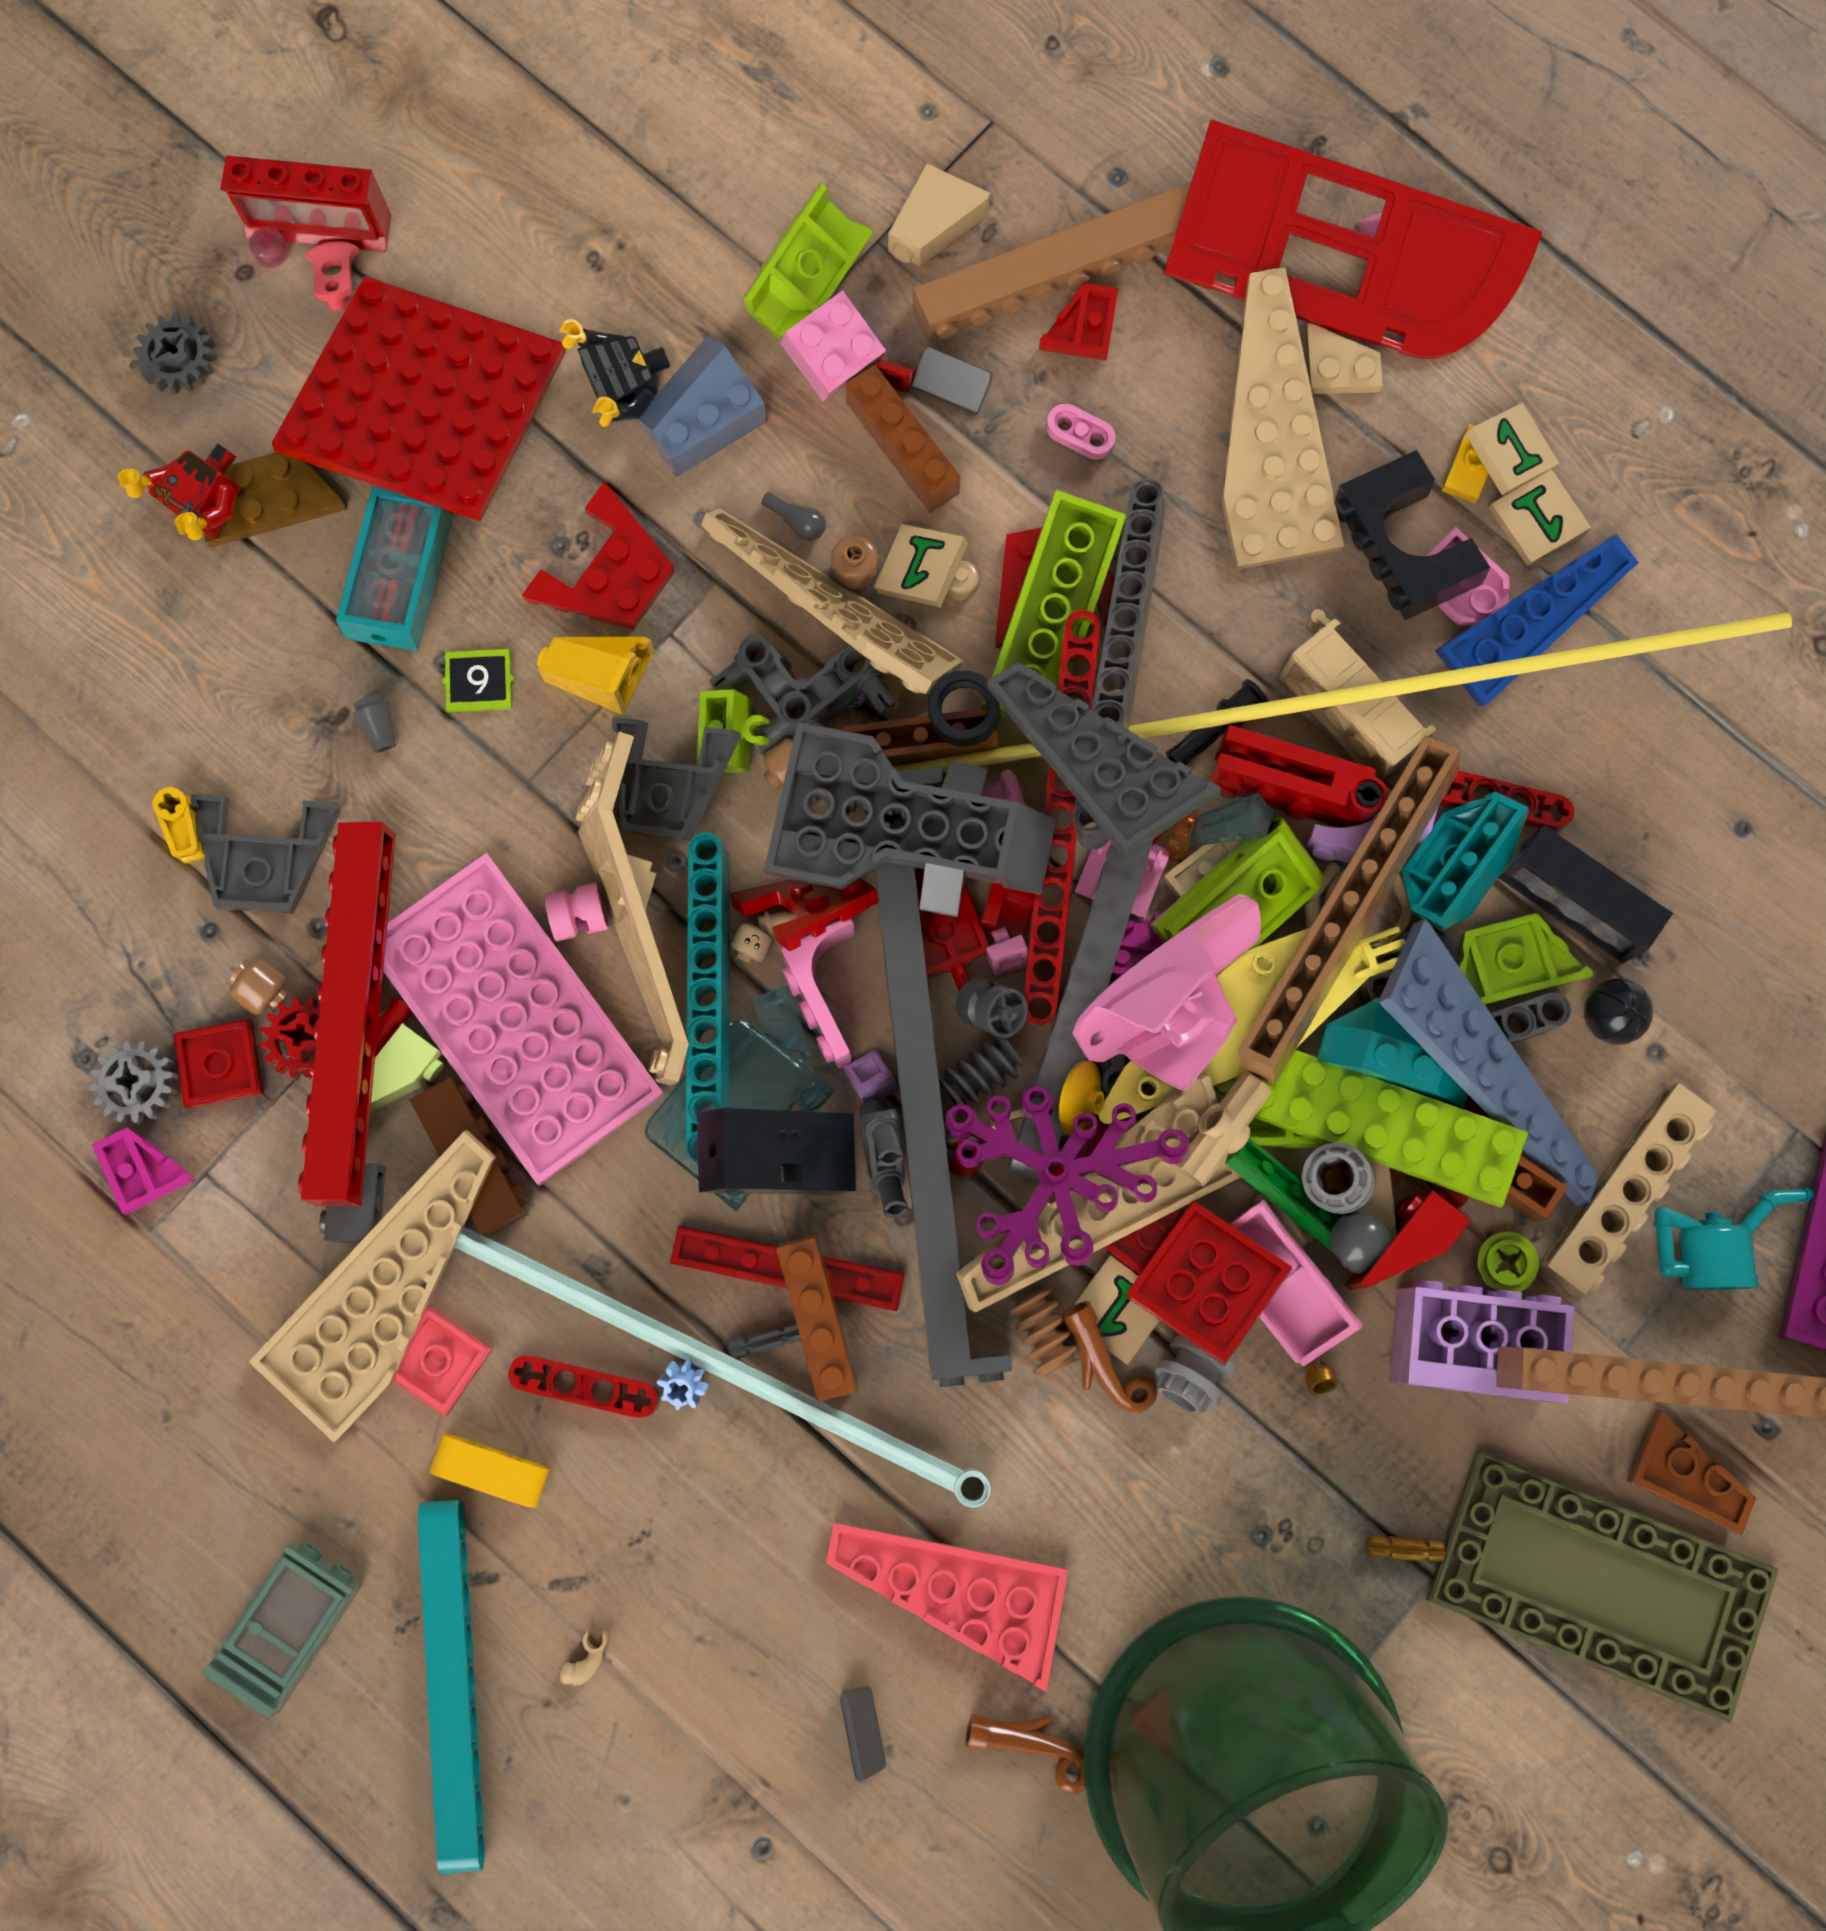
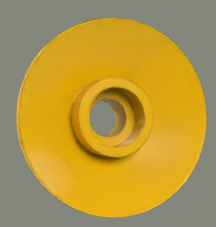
M1082 1060L1074 1065L1067 1075L1061 1091L1059 1121L1063 1132L1068 1136H1071L1074 1131L1073 1122L1078 1114L1087 1112L1096 1116V1114L1101 1112L1104 1105L1100 1072L1097 1065L1092 1061ZM1082 1122L1078 1127L1081 1130L1087 1131L1091 1123Z

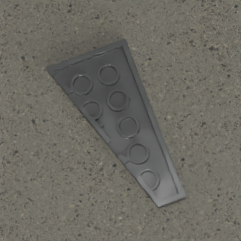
M1020 662L987 681L990 693L1124 857L1220 795V786L1210 780L1208 782L1203 781L1191 773V768L1181 762L1176 764L1157 752V747L1109 717L1104 719L1089 710L1088 704L1078 698L1073 700L1057 690L1056 684Z

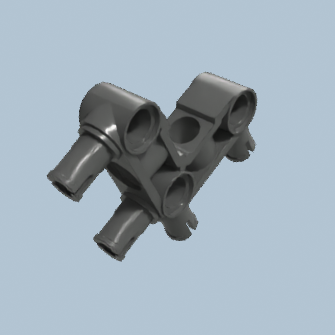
M757 634L750 635L741 642L739 651L734 657L735 662L716 677L709 680L711 685L715 687V690H735L750 679L763 694L775 712L773 714L775 718L769 721L768 725H764L755 732L756 736H764L769 739L767 745L757 746L754 744L755 748L763 756L788 735L793 737L797 722L824 727L825 722L863 693H865L876 708L880 717H885L891 713L883 702L884 700L893 710L897 709L900 705V701L883 681V672L875 669L870 664V659L860 654L852 646H848L826 661V666L807 681H799L790 670L792 665L774 645L763 636ZM766 649L764 658L759 662H755L757 653ZM865 659L864 668L857 673H853V667L856 662ZM806 705L803 716L794 719V714L798 707Z

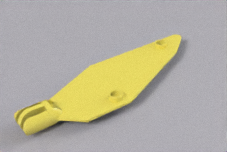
M1399 926L1366 937L1358 942L1298 1046L1369 977L1394 968L1398 957L1377 964L1376 960L1401 951L1405 944L1404 939L1372 949L1371 946L1401 933ZM1310 928L1245 951L1216 977L1227 1002L1237 1018V1023L1234 1025L1227 1041L1202 1071V1073L1210 1075L1213 1086L1237 1078L1243 1071H1246L1240 1067L1238 1049ZM1130 1061L1124 1067L1105 1099L1098 1118L1104 1124H1111L1112 1111L1116 1105L1121 1103L1133 1106L1136 1114L1159 1106L1178 1089L1156 1078L1133 1061ZM1144 1083L1151 1084L1155 1090L1154 1094L1151 1096L1143 1094L1141 1085ZM1126 1112L1117 1115L1119 1120L1131 1117Z

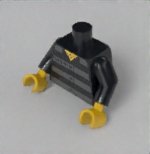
M567 319L559 328V332L568 334L562 340V345L566 349H572L578 342L580 346L577 350L582 366L597 397L592 413H603L599 420L600 425L607 427L613 421L640 418L652 402L653 397L657 394L652 375L670 368V363L663 347L643 354L634 336L626 337L583 329L576 320Z

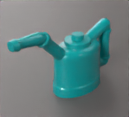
M1803 1187L1802 1189L1771 1190L1761 1194L1759 1201L1739 1225H1733L1732 1219H1722L1721 1212L1705 1213L1706 1220H1696L1667 1207L1657 1208L1654 1213L1655 1222L1653 1227L1656 1228L1659 1260L1657 1261V1266H1659L1660 1273L1665 1277H1681L1682 1290L1759 1288L1752 1234L1778 1205L1800 1201L1806 1203L1813 1199L1814 1191ZM1672 1227L1681 1230L1679 1233L1681 1262L1675 1261Z

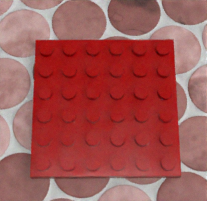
M364 276L272 441L273 449L275 452L481 522L566 353V348H564L560 341Z

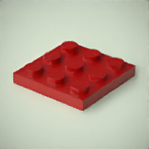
M1193 1200L1128 1290L1126 1297L1225 1366L1288 1277L1293 1267Z

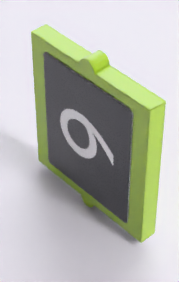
M510 649L445 652V678L442 679V683L446 687L447 712L512 709L511 684L515 682V678L511 674Z

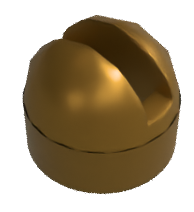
M1320 1361L1321 1366L1314 1368L1313 1364H1310L1306 1370L1305 1381L1311 1394H1326L1339 1386L1335 1370L1324 1361Z

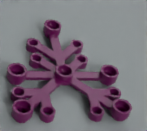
M1031 1087L1022 1096L1023 1113L1027 1118L1035 1122L1043 1155L1015 1140L1010 1122L1011 1106L1007 1098L995 1096L987 1103L988 1116L994 1122L996 1129L977 1120L975 1111L967 1105H956L950 1108L945 1117L948 1133L955 1139L964 1140L974 1136L984 1142L983 1144H978L975 1141L967 1140L959 1145L957 1150L958 1159L963 1166L972 1168L981 1161L1008 1155L1037 1171V1178L1040 1182L1023 1211L999 1217L993 1213H983L977 1218L976 1231L983 1240H993L999 1234L1008 1232L998 1249L990 1250L984 1255L981 1262L984 1278L994 1285H1003L1009 1282L1015 1271L1013 1256L1024 1239L1026 1243L1025 1259L1027 1264L1033 1268H1042L1048 1263L1050 1258L1049 1248L1041 1239L1037 1219L1053 1194L1065 1233L1060 1243L1063 1259L1073 1266H1081L1089 1262L1093 1255V1241L1090 1235L1080 1228L1070 1190L1092 1201L1096 1208L1102 1212L1114 1210L1118 1204L1117 1190L1108 1184L1098 1186L1081 1177L1082 1175L1095 1172L1133 1193L1138 1201L1150 1202L1157 1195L1156 1180L1149 1175L1136 1176L1119 1166L1160 1157L1162 1161L1168 1164L1181 1163L1187 1158L1189 1153V1139L1187 1135L1178 1129H1168L1159 1135L1158 1140L1114 1150L1126 1130L1131 1129L1136 1122V1111L1133 1106L1121 1103L1114 1107L1112 1122L1091 1156L1076 1159L1087 1140L1096 1135L1097 1120L1091 1113L1084 1112L1078 1114L1073 1122L1074 1131L1059 1152L1050 1119L1054 1109L1053 1097L1050 1091L1044 1087ZM1035 1096H1041L1045 1099L1043 1103L1038 1105L1030 1102ZM997 1105L1006 1107V1110L1001 1114H996L992 1111ZM1126 1112L1131 1115V1118L1128 1121H1120L1117 1115ZM964 1114L968 1117L963 1123L954 1121L957 1115ZM1082 1122H1090L1093 1125L1087 1131L1081 1130L1078 1127ZM1177 1139L1181 1144L1176 1148H1171L1166 1144V1141ZM968 1149L977 1152L976 1156L971 1159L963 1157V1153ZM1058 1166L1063 1168L1064 1172L1059 1176H1054L1050 1174V1169ZM1141 1184H1148L1152 1187V1191L1144 1194L1139 1192L1137 1188ZM1103 1193L1113 1196V1200L1109 1203H1103L1098 1198ZM993 1222L996 1226L992 1231L986 1232L981 1229L983 1223ZM1078 1239L1084 1243V1246L1079 1250H1074L1069 1246L1070 1242ZM1034 1249H1040L1045 1254L1041 1259L1036 1260L1030 1257V1253ZM994 1259H1002L1005 1265L1000 1269H994L990 1266V1263Z

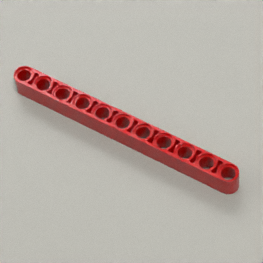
M1084 609L1071 613L1065 624L1058 690L1069 697L1077 696L1082 698L1089 705V710H1092L1100 626L1096 615ZM1080 621L1089 622L1094 628L1093 633L1087 638H1077L1072 633L1076 623ZM1084 659L1090 666L1088 672L1080 677L1071 675L1068 671L1071 661ZM1049 765L1044 814L1052 817L1055 811L1065 809L1072 814L1073 818L1076 797L1070 790L1062 791L1056 787L1055 780L1058 775ZM1073 819L1069 827L1054 829L1051 849L1054 847L1066 849L1068 860L1061 867H1053L1047 864L1042 894H1035L1024 988V997L1028 1006L1026 1019L1034 1025H1045L1051 1022L1056 1017L1059 1007L1077 846ZM1050 884H1057L1064 891L1063 900L1057 905H1048L1043 900V891ZM1045 922H1054L1059 927V937L1053 943H1044L1039 938V928ZM1042 959L1050 960L1055 966L1054 977L1045 982L1040 981L1034 974L1035 965ZM1037 997L1046 998L1051 1004V1012L1045 1019L1035 1018L1030 1012L1031 1002Z

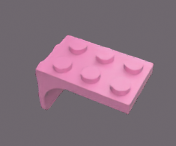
M838 917L825 924L826 932L816 938L812 937V934L800 938L802 946L792 951L782 948L781 952L786 968L782 969L783 977L793 997L798 994L801 995L803 1002L799 1003L800 1011L810 1030L817 1027L821 1035L816 1038L817 1045L826 1063L834 1061L839 1070L851 1063V1054L814 981L817 964L823 955L833 947L855 936L852 919L841 922Z

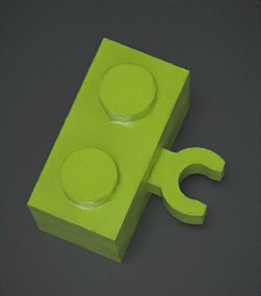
M734 689L700 691L697 765L704 728L729 729L740 732L741 737L724 773L750 772L751 743L757 746H764L769 743L768 738L755 735L756 728L759 725H768L769 719L761 715L752 716L753 699Z

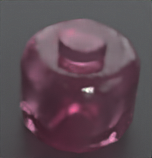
M266 226L261 227L250 236V251L260 265L266 268H274L283 264L288 258V244L277 229Z

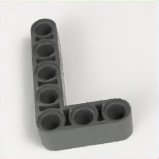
M1385 971L1371 976L1360 986L1359 995L1362 1005L1379 998L1373 992V982H1380L1386 986L1392 972ZM1548 993L1490 1014L1509 1042L1514 1044L1563 1025L1570 1018L1572 1010L1566 997L1558 993ZM1543 1004L1551 1006L1555 1011L1554 1021L1544 1017L1542 1013ZM1508 1016H1512L1519 1021L1520 1032L1518 1034L1513 1033L1508 1028L1506 1022Z

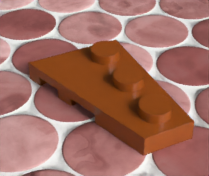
M1656 1409L1627 1482L1725 1529L1742 1535L1756 1497L1721 1464H1717L1709 1457L1691 1436L1686 1435L1663 1410Z

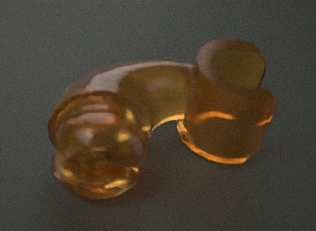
M1198 809L1174 824L1175 827L1167 845L1168 859L1171 862L1175 858L1179 859L1180 864L1188 858L1189 828L1194 829L1196 826V813Z

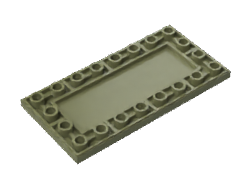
M1476 1450L1445 1541V1559L1443 1562H1438L1426 1600L1731 1723L1779 1569L1492 1454Z

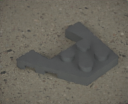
M613 717L612 729L614 732H617V734L622 732L634 736L618 790L621 830L630 833L691 841L740 740L741 733L735 730L705 727L697 766L643 760L642 755L648 723L642 720Z
M191 794L190 800L197 818L198 825L196 827L199 839L202 841L206 859L204 864L214 907L223 910L294 914L340 814L341 806L337 802L303 800L300 836L298 839L225 835L229 799L225 796Z

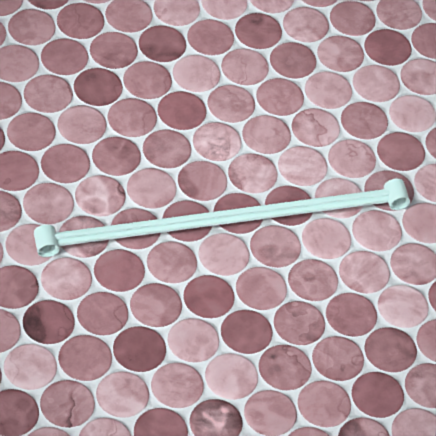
M465 1223L454 1248L685 1361L690 1358L691 1364L704 1368L705 1371L954 1492L959 1502L964 1506L975 1508L983 1505L988 1500L991 1487L987 1477L977 1469L962 1470L823 1401L818 1402L817 1398L515 1250L480 1235V1233L468 1228ZM968 1477H977L983 1483V1491L975 1499H968L961 1493V1484Z

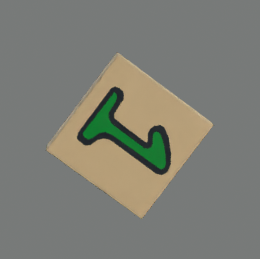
M1523 402L1478 424L1465 433L1501 495L1518 488L1560 464Z
M1552 469L1492 502L1488 507L1527 567L1586 534L1592 528Z
M901 524L874 589L878 594L941 608L967 548V540L963 536Z
M1109 1255L1073 1305L1090 1301L1098 1317L1096 1323L1107 1351L1125 1365H1128L1160 1320L1126 1297V1293L1136 1281L1138 1275Z

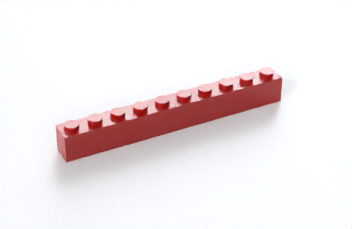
M382 821L339 822L338 833L334 836L332 842L335 863L334 871L329 875L330 908H327L325 913V924L328 929L327 942L321 951V960L324 966L323 981L319 983L317 990L320 1012L319 1019H316L314 1023V1037L317 1042L315 1056L312 1057L310 1062V1074L313 1079L312 1091L306 1101V1112L309 1117L308 1131L302 1140V1151L305 1155L304 1171L301 1172L298 1179L301 1200L314 1206H362L396 833Z

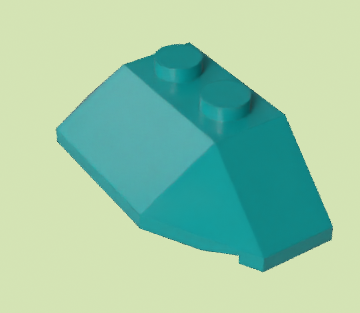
M1493 792L1485 795L1483 799L1471 801L1444 812L1402 870L1412 914L1426 919L1443 930L1470 917L1512 858L1529 812L1528 807L1502 794Z
M1380 998L1355 1009L1325 1026L1316 1055L1318 1061L1362 1073L1465 1109L1468 1094L1379 1003Z

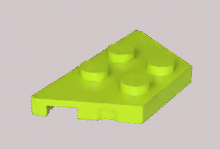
M1538 913L1465 931L1461 934L1458 966L1484 1005L1581 981L1593 976L1592 970L1587 965L1583 967L1568 951L1570 947L1561 937L1551 932L1550 926Z

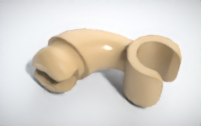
M591 1630L585 1633L583 1646L588 1651V1655L576 1663L566 1662L562 1665L560 1672L562 1684L583 1685L596 1674L602 1662L603 1650L609 1642L607 1631L603 1632V1642L600 1647H595L590 1643Z

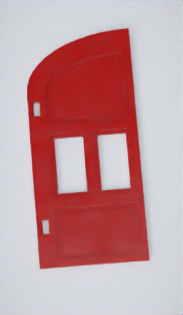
M1211 119L1163 274L1209 290L1214 289L1229 294L1233 298L1245 301L1247 279L1250 273L1279 268L1289 234L1368 260L1356 298L1287 275L1296 319L1378 346L1382 345L1411 357L1437 359L1449 356L1471 344L1501 315L1520 287L1536 253L1543 231ZM1310 174L1386 200L1375 237L1373 238L1296 212L1307 175ZM1216 273L1235 279L1234 286L1215 280ZM1385 330L1403 335L1402 342L1383 336Z

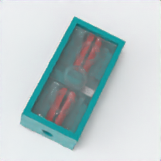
M371 488L336 622L346 639L418 652L452 523L448 510L386 489Z

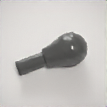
M770 492L764 495L761 504L782 516L783 521L790 525L801 539L807 541L817 540L826 530L825 518L818 510L798 506L794 503L789 504Z

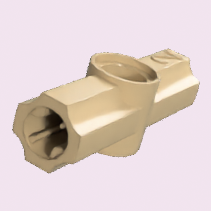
M1243 1071L1221 1103L1211 1105L1202 1113L1197 1125L1200 1132L1189 1145L1187 1158L1175 1165L1177 1169L1204 1187L1227 1154L1236 1153L1246 1144L1250 1135L1248 1125L1271 1095V1088L1251 1073Z

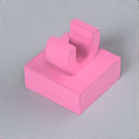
M1005 927L991 932L994 940L992 942L993 945L987 947L986 951L989 967L994 978L1027 966L1028 950L1022 935L1010 939Z

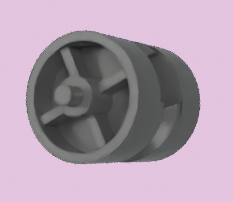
M976 977L967 981L960 989L956 999V1011L964 1023L1000 1038H1008L1015 1035L1022 1028L1027 1018V1001L1021 992L983 977Z

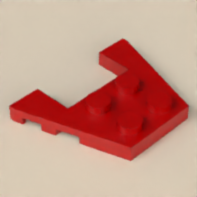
M603 482L586 505L585 511L586 514L612 529L613 533L573 588L540 569L522 596L526 602L537 605L539 603L554 607L558 611L566 613L571 611L587 615L590 619L635 630L675 573V568L610 487Z
M1042 527L1006 534L995 637L996 648L1002 646ZM1109 569L1097 601L1102 626L1107 625L1115 580Z
M858 878L843 889L790 879L730 893L732 907L745 917L780 904L798 916V918L773 926L775 940L788 951L802 946L800 938L809 933L815 938L825 933V924L839 917L841 922H845L879 902L876 888L861 878Z

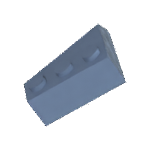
M708 335L658 392L637 420L674 475L678 477L766 423L767 417L764 401L726 346Z

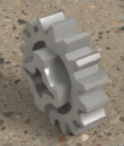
M124 1041L123 1050L115 1046L109 1047L111 1057L107 1059L99 1056L97 1060L102 1065L101 1070H91L90 1075L98 1078V1083L89 1086V1091L100 1094L93 1101L94 1105L99 1107L106 1106L103 1115L109 1118L117 1116V1122L128 1124L130 1119H132L133 1123L144 1124V1115L152 1119L159 1118L156 1109L159 1106L169 1109L170 1104L165 1100L166 1096L177 1094V1090L169 1087L170 1082L179 1079L177 1074L168 1072V1069L174 1064L173 1060L168 1058L161 1059L164 1051L158 1047L151 1049V1045L144 1041H140L137 1047L131 1041ZM141 1058L148 1060L155 1071L146 1070L145 1063L141 1062ZM136 1076L139 1077V1081L132 1084V1089L129 1088V1083L134 1082ZM113 1094L121 1095L126 1107L121 1106L115 1100Z

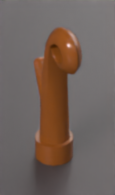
M1090 1301L1080 1302L1062 1313V1317L1069 1331L1073 1333L1078 1346L1082 1367L1083 1389L1089 1390L1091 1388L1094 1373L1101 1387L1118 1407L1128 1412H1142L1149 1409L1157 1397L1155 1384L1145 1376H1137L1129 1380L1122 1387L1096 1321L1098 1317ZM1142 1387L1145 1389V1393L1141 1398H1131L1136 1388Z
M971 1714L966 1732V1748L985 1751L986 1748L1061 1758L1055 1770V1779L1061 1790L1069 1794H1077L1084 1791L1091 1779V1767L1088 1758L1079 1748L1053 1735L1038 1732V1730L1052 1723L1051 1716H1043L1026 1721L1003 1722ZM1072 1763L1078 1769V1777L1074 1782L1069 1781L1066 1777L1067 1767Z

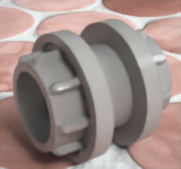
M1329 1143L1317 1148L1307 1158L1302 1171V1183L1307 1196L1318 1207L1336 1214H1349L1361 1209L1369 1202L1375 1190L1376 1175L1370 1160L1359 1150L1344 1143ZM1349 1163L1354 1175L1351 1188L1347 1192L1331 1195L1327 1191L1325 1183L1327 1171L1334 1165Z
M1176 1335L1170 1344V1349L1176 1356L1174 1362L1162 1360L1156 1369V1374L1159 1377L1156 1383L1158 1392L1167 1401L1192 1414L1205 1413L1208 1406H1217L1222 1397L1221 1392L1215 1386L1217 1380L1229 1382L1235 1373V1367L1232 1364L1234 1356L1232 1355L1224 1366L1183 1336Z

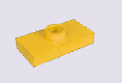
M1469 423L1442 491L1475 504L1480 497L1489 473L1465 435L1467 431L1475 427V425Z

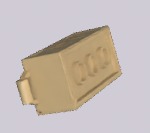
M1316 609L1311 613L1305 625L1306 630L1313 633L1314 636L1292 653L1279 676L1283 684L1295 697L1382 682L1336 632L1340 622L1337 619L1335 620V618L1330 621L1324 611ZM1396 696L1308 710L1355 763L1376 769L1374 776L1382 781L1414 755L1425 735L1439 741L1434 734L1436 727L1431 724L1425 729Z

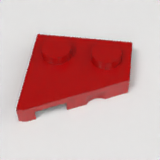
M1083 283L1073 295L1071 303L1065 306L1059 313L1056 322L1047 334L1044 333L1040 338L1039 350L1106 361L1118 288Z

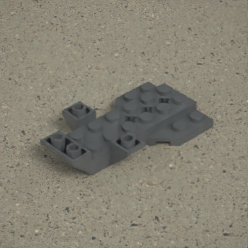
M797 722L764 872L766 875L843 889L883 862L925 869L919 909L958 918L965 877L1003 884V888L1038 895L1042 894L1056 819L1018 802L983 796L988 768L950 761L942 788L903 781L896 769L893 768L873 736ZM819 800H825L829 808L827 812L823 811L822 815H816L814 809L811 808L813 804L818 805ZM862 807L867 817L865 819L861 818V822H853L852 816L849 815L850 811L856 813V808ZM895 814H900L905 825L899 826V829L896 830L891 829L890 824L886 822L887 819L893 820Z

